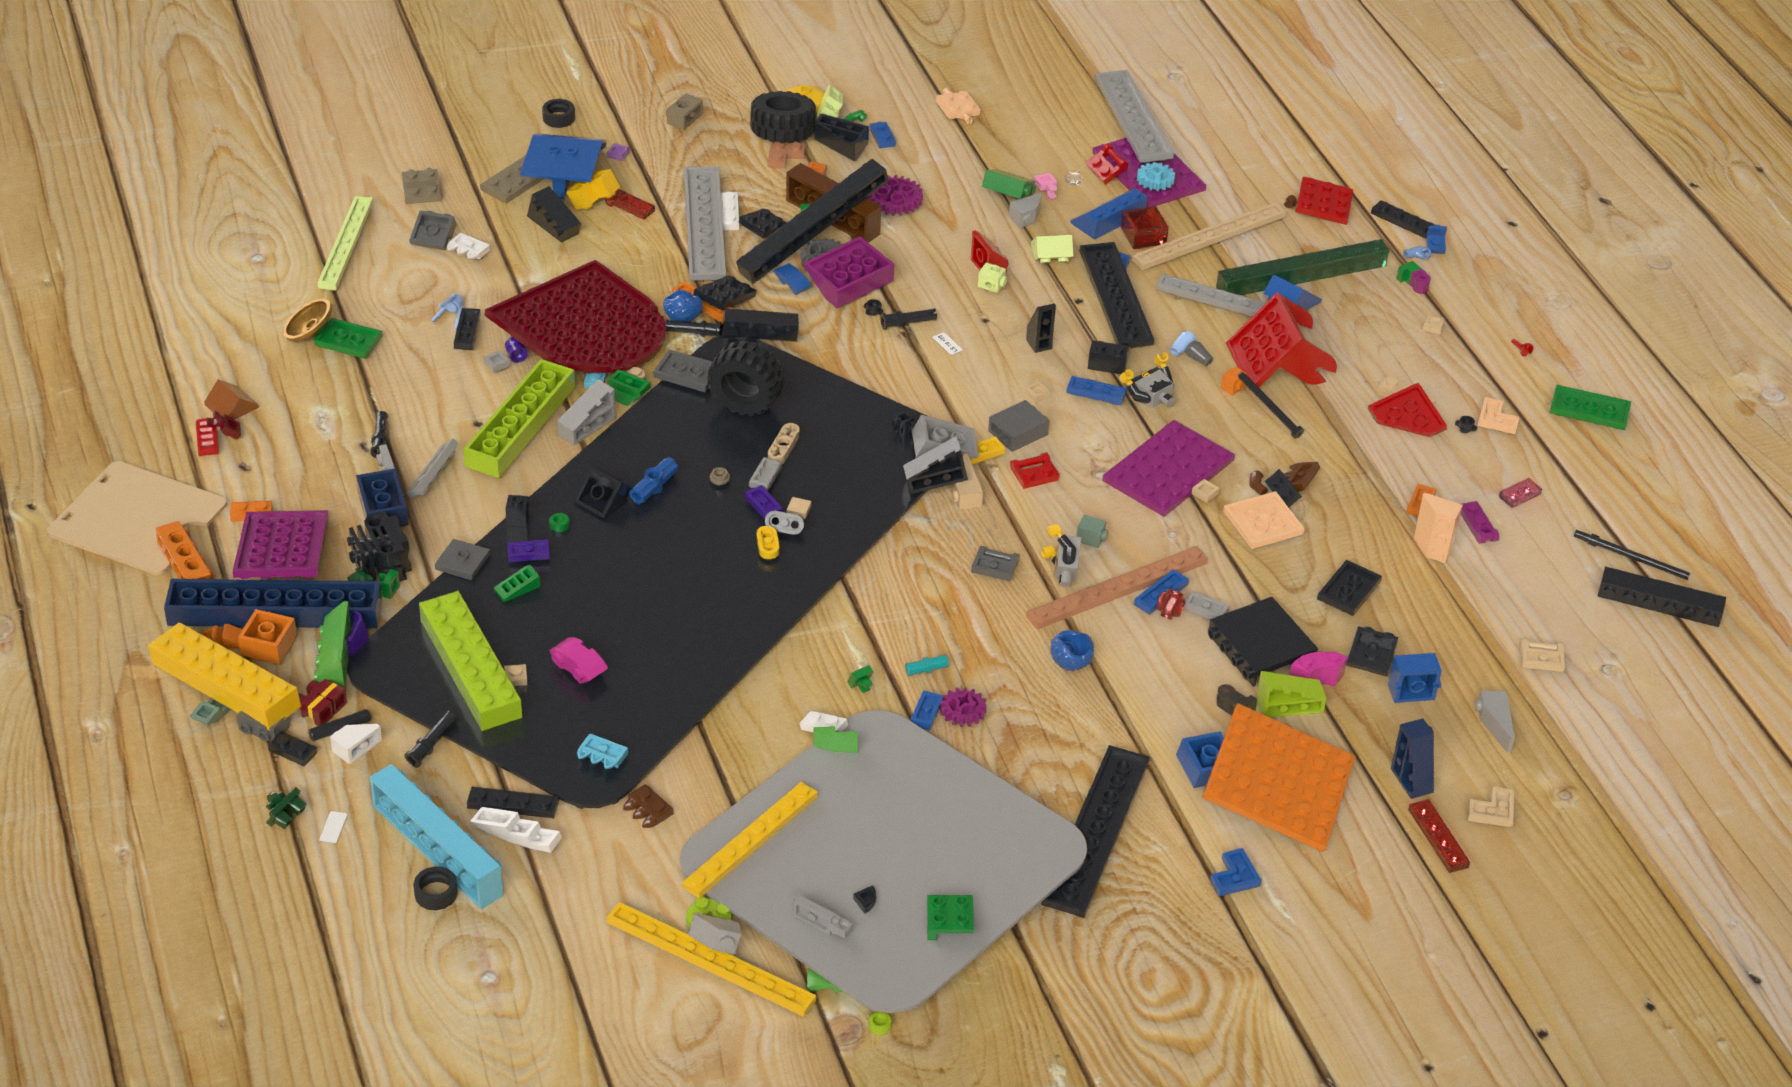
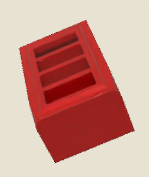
M206 418L197 419L198 455L219 454L217 427H209L206 424Z

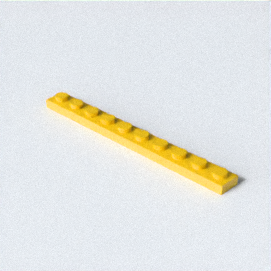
M621 902L607 916L608 924L805 1017L816 1002L815 994L733 955L712 950L688 934Z

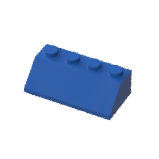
M1136 188L1072 219L1070 223L1095 240L1146 214L1147 196Z

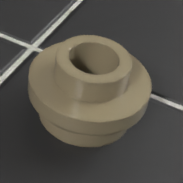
M722 467L713 469L710 474V481L716 485L726 484L730 480L728 471Z

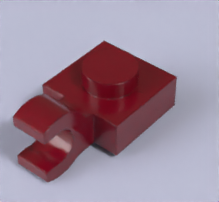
M213 411L214 420L206 418V424L209 427H220V431L224 435L230 436L235 440L241 436L240 423L226 414L221 416L219 412Z

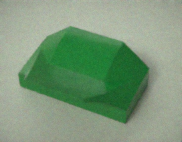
M619 369L608 379V385L615 389V401L626 406L651 388L650 381Z

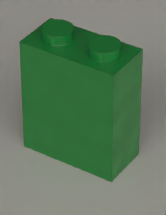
M999 169L986 170L982 187L1022 199L1034 195L1036 181Z

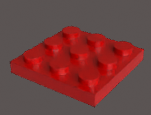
M1303 176L1295 212L1347 225L1354 189Z

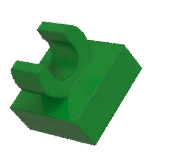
M390 569L388 574H379L383 597L391 599L400 587L399 573Z
M870 665L852 672L847 683L851 689L858 686L860 691L865 693L873 685L870 678L874 671Z

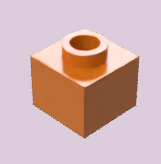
M1235 366L1224 373L1221 389L1232 396L1242 391L1246 385L1238 378V374L1244 371Z

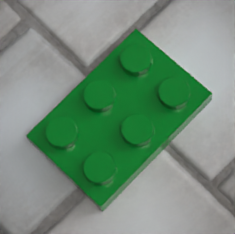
M331 318L314 339V346L366 359L383 335L381 330Z

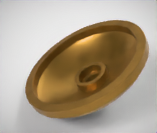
M317 299L305 304L288 319L283 329V335L289 341H302L318 335L331 317L332 304L327 299Z

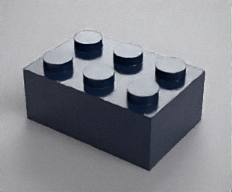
M396 468L356 475L358 495L365 518L369 515L385 511L388 517L397 516L400 524L399 527L409 525L407 506Z

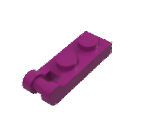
M1478 501L1461 504L1463 505L1461 516L1479 544L1486 543L1488 540L1492 542L1499 540L1498 530L1494 529Z

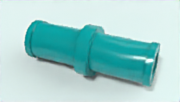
M946 654L933 658L924 657L920 661L905 663L907 676L923 672L928 674L932 670L949 667Z

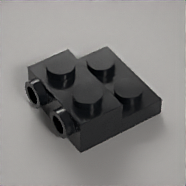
M1358 626L1346 666L1387 677L1399 637L1390 632L1382 633L1375 631L1371 627Z

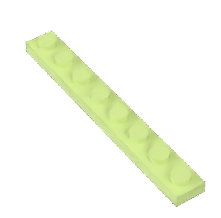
M354 197L318 280V289L337 290L373 205L372 197Z

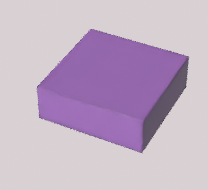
M614 143L607 151V158L623 162L630 153V147Z

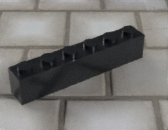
M1606 566L1597 597L1715 627L1720 625L1726 597Z

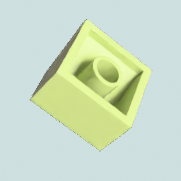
M1072 235L1040 236L1031 241L1035 261L1040 260V263H1050L1051 260L1058 259V262H1068L1073 257Z

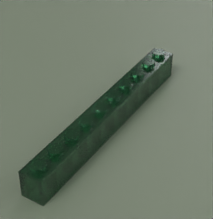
M1382 239L1229 268L1218 271L1216 289L1237 295H1245L1265 291L1272 275H1276L1296 285L1386 267L1389 248Z

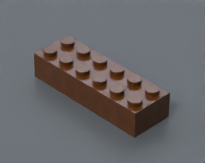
M800 163L786 172V201L801 209V204L814 203L838 183ZM866 198L835 221L832 226L854 238L861 236L869 243L880 235L881 205Z

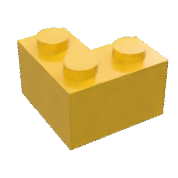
M611 169L595 171L591 182L577 181L566 193L576 210H587L593 206L596 200L614 196L616 194L615 191L620 188V185Z

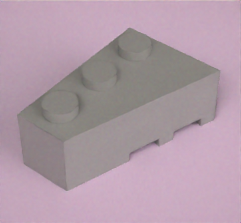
M598 379L557 420L558 436L575 446L616 419L615 389Z

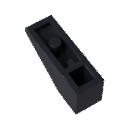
M1055 303L1037 307L1027 325L1026 340L1035 353L1052 349L1056 311Z

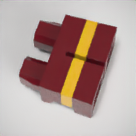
M326 679L320 683L312 680L306 687L307 696L298 693L301 704L299 708L301 716L303 718L306 716L312 718L317 726L327 723L347 704L345 688Z

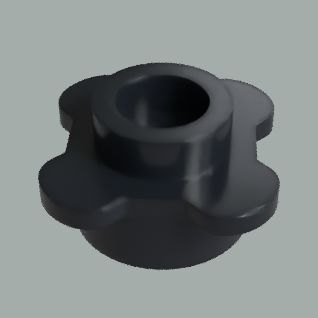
M877 299L868 300L864 304L866 315L876 316L883 313V309H881L882 304Z
M1462 416L1460 420L1455 421V425L1460 428L1461 433L1476 431L1478 428L1474 425V418L1470 416Z

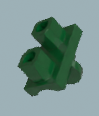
M297 787L286 797L282 791L279 794L270 792L267 795L269 803L266 805V808L271 811L269 812L270 818L266 823L270 827L276 823L285 829L293 819L287 813L289 809L296 815H300L304 811L306 803L299 797L301 791Z

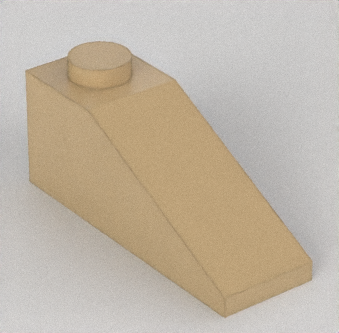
M968 453L963 455V461L968 480L955 483V489L952 491V500L957 503L959 510L982 507L983 499L982 488Z

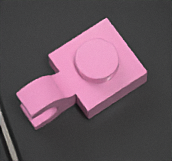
M1051 173L1034 176L1035 184L1040 191L1046 190L1049 199L1057 197L1054 191H1057V181Z

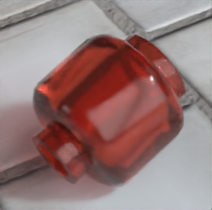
M1169 588L1168 591H1163L1156 606L1157 610L1161 612L1160 616L1172 620L1173 617H1180L1186 604V599L1183 597L1184 594Z

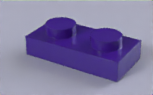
M762 485L745 492V499L764 520L771 511L783 512L780 504Z
M548 539L507 543L509 562L550 559Z

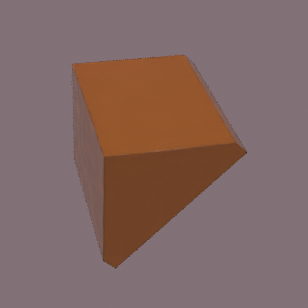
M219 379L204 401V405L212 412L217 411L221 416L226 414L234 420L259 408V405L239 387Z

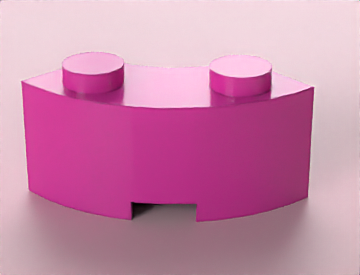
M569 637L549 650L553 662L559 668L569 671L580 684L592 680L608 669L606 663L593 648L589 650L582 645V640Z
M1335 651L1309 653L1293 662L1290 675L1318 679L1321 684L1335 687L1345 673L1348 657Z

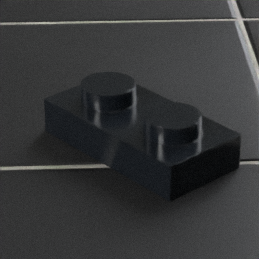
M1280 469L1265 480V483L1272 492L1276 491L1288 508L1302 497Z
M282 731L268 744L270 752L303 767L317 754V747Z

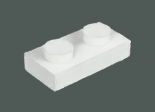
M810 711L800 722L801 730L813 732V727L835 726V732H843L848 726L846 718Z

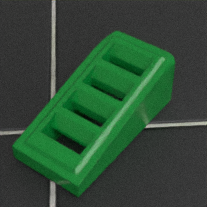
M528 565L495 586L494 591L503 602H507L539 588L540 577L532 566Z

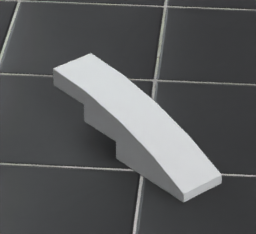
M481 807L470 821L471 825L493 836L530 849L549 853L553 851L562 839L560 831L542 829L537 821L520 819L518 812Z

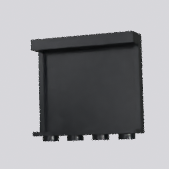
M1273 597L1210 619L1208 629L1210 639L1214 640L1221 652L1226 654L1231 660L1232 665L1237 667L1244 679L1248 680L1253 687L1256 686L1257 677L1260 676L1261 671L1271 672L1292 664L1303 655L1318 652L1317 646Z

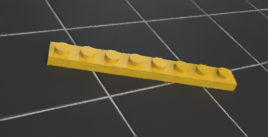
M803 782L797 784L682 882V888L700 899L818 798V791Z

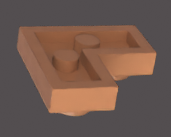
M771 142L768 167L785 168L787 158L804 159L805 144L798 142Z

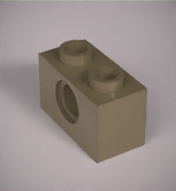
M685 93L667 108V124L685 130L703 114V100Z

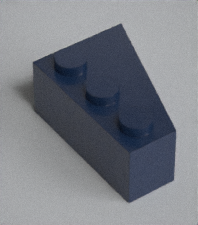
M1424 718L1400 724L1390 768L1410 799L1434 793V732Z

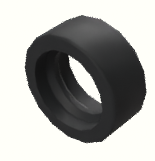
M566 99L547 101L542 107L543 122L555 128L571 125L575 120L574 104ZM555 112H564V114H552V113H555Z
M436 866L426 868L419 872L414 879L413 888L416 902L427 910L445 909L452 905L457 898V880L449 869ZM434 882H441L449 886L446 891L436 895L427 894L422 891L426 885Z

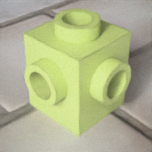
M985 263L979 271L978 287L998 293L1007 283L1006 269Z

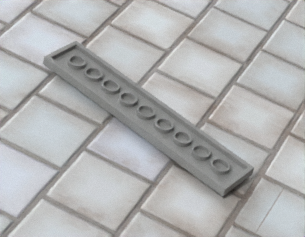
M1128 70L1095 73V81L1139 162L1149 163L1151 161L1173 159V150Z
M719 166L684 167L689 280H718L726 276Z

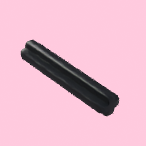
M364 709L308 730L311 741H316L333 735L346 725L371 721V715L368 709Z

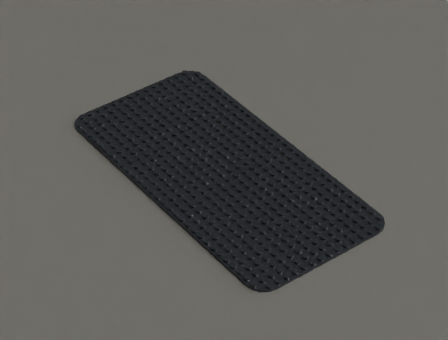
M723 335L714 337L701 345L691 356L713 362L724 346L733 342L748 341V344L753 342L759 347L763 346L767 349L768 353H772L775 356L776 361H779L781 368L785 370L783 377L785 382L781 393L769 410L761 415L749 416L747 414L742 416L737 412H730V409L721 406V402L719 400L716 401L713 396L714 393H711L709 388L706 392L668 381H660L529 497L530 514L527 527L507 526L505 518L475 544L490 549V556L473 580L443 572L369 637V641L349 658L347 674L351 684L363 694L430 730L447 711L453 712L457 716L458 721L443 737L550 795L558 796V799L580 809L601 808L616 804L627 796L927 492L923 491L910 495L903 465L916 458L912 430L910 435L900 436L896 431H893L892 418H897L898 413H909L911 417H915V423H917L921 415L925 414L756 338L727 337ZM794 423L800 428L799 439L786 461L782 464V468L768 492L780 504L785 513H787L792 497L812 501L811 508L806 519H804V531L798 535L777 532L779 555L774 559H764L760 556L758 550L757 530L762 526H766L765 520L745 499V492L753 489L749 487V481L763 457L768 458V450L783 425ZM780 443L779 445L786 446L788 444ZM670 457L678 465V471L663 484V490L660 493L652 494L640 505L635 503L630 495H628L624 505L606 519L574 502L591 466L603 469L633 486V489L645 477L647 469L656 467L664 459ZM717 467L725 468L730 475V480L723 485L712 483L710 481V474L713 469ZM556 513L566 514L570 519V527L563 532L553 531L550 528V517ZM774 518L773 524L777 525L779 523V519ZM797 521L793 522L792 527L794 529L798 528L799 523ZM548 539L550 559L509 562L508 542ZM531 565L540 577V587L507 602H503L494 591V587L522 568ZM459 591L504 671V666L526 664L527 685L513 686L521 699L522 718L481 731L421 622L419 603ZM569 637L578 638L583 641V646L589 650L593 648L599 654L608 669L592 680L580 684L569 671L559 668L553 662L549 650ZM589 734L628 748V755L618 768L605 769L603 762L592 764L590 757L578 758V749Z

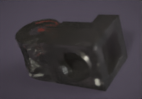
M1228 684L1218 687L1216 704L1231 716L1237 703L1256 711L1257 698L1254 696L1245 697Z

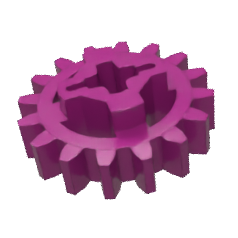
M958 687L955 689V692L949 690L948 695H943L940 705L941 715L945 716V721L952 720V725L960 723V727H963L964 724L971 727L972 722L979 724V719H984L987 708L986 699L982 698V694H975V689L967 691V687H964L963 691H960Z

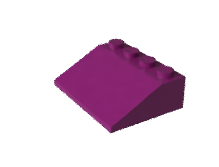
M861 236L804 262L803 265L825 299L836 308L894 281L895 264Z

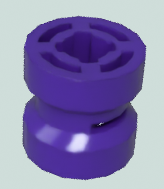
M514 337L509 338L505 342V349L512 362L519 363L527 358V349Z

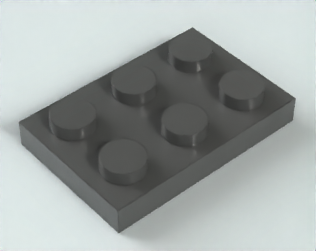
M669 349L653 371V377L706 392L710 385L707 382V376L712 361Z

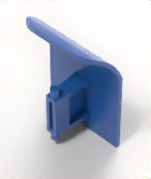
M535 133L532 136L520 176L552 179L553 191L562 200L565 198L570 181L591 182L600 150L606 147L607 141L597 138Z

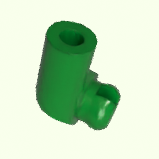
M858 110L847 115L844 120L854 122L858 118L860 122H863L867 115L864 113L865 111Z

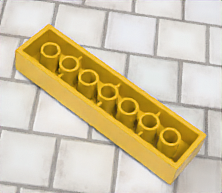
M180 622L147 645L153 665L235 712L243 711L266 726L269 731L270 727L283 717H285V720L301 707L297 687Z

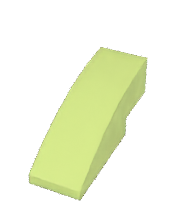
M831 85L827 87L817 117L821 113L837 118L839 116V109L843 105V94Z

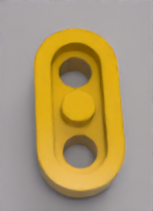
M771 526L760 527L757 530L759 554L764 559H774L779 555L777 531Z

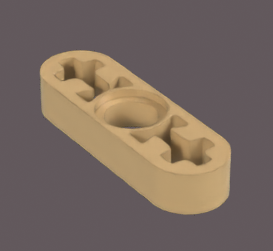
M787 423L783 425L768 450V459L782 462V464L786 461L799 439L800 428L797 424ZM780 443H787L788 445L782 446V445H779V444H780Z

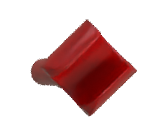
M1515 339L1511 341L1521 350V356H1527L1528 353L1532 354L1534 350L1532 344L1525 343L1523 345Z

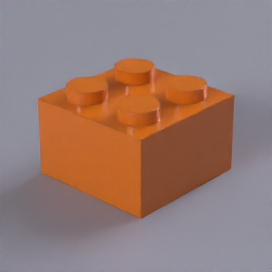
M255 609L238 636L240 655L280 664L297 637L295 618Z

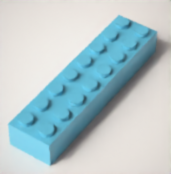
M390 764L370 776L373 807L436 867H444L451 870L456 877L457 887L480 909L503 896L502 866L500 862L488 855L486 849L483 846H479L469 833H465L455 820H451L441 807L438 808L429 795H424L415 782H410L402 770H398Z

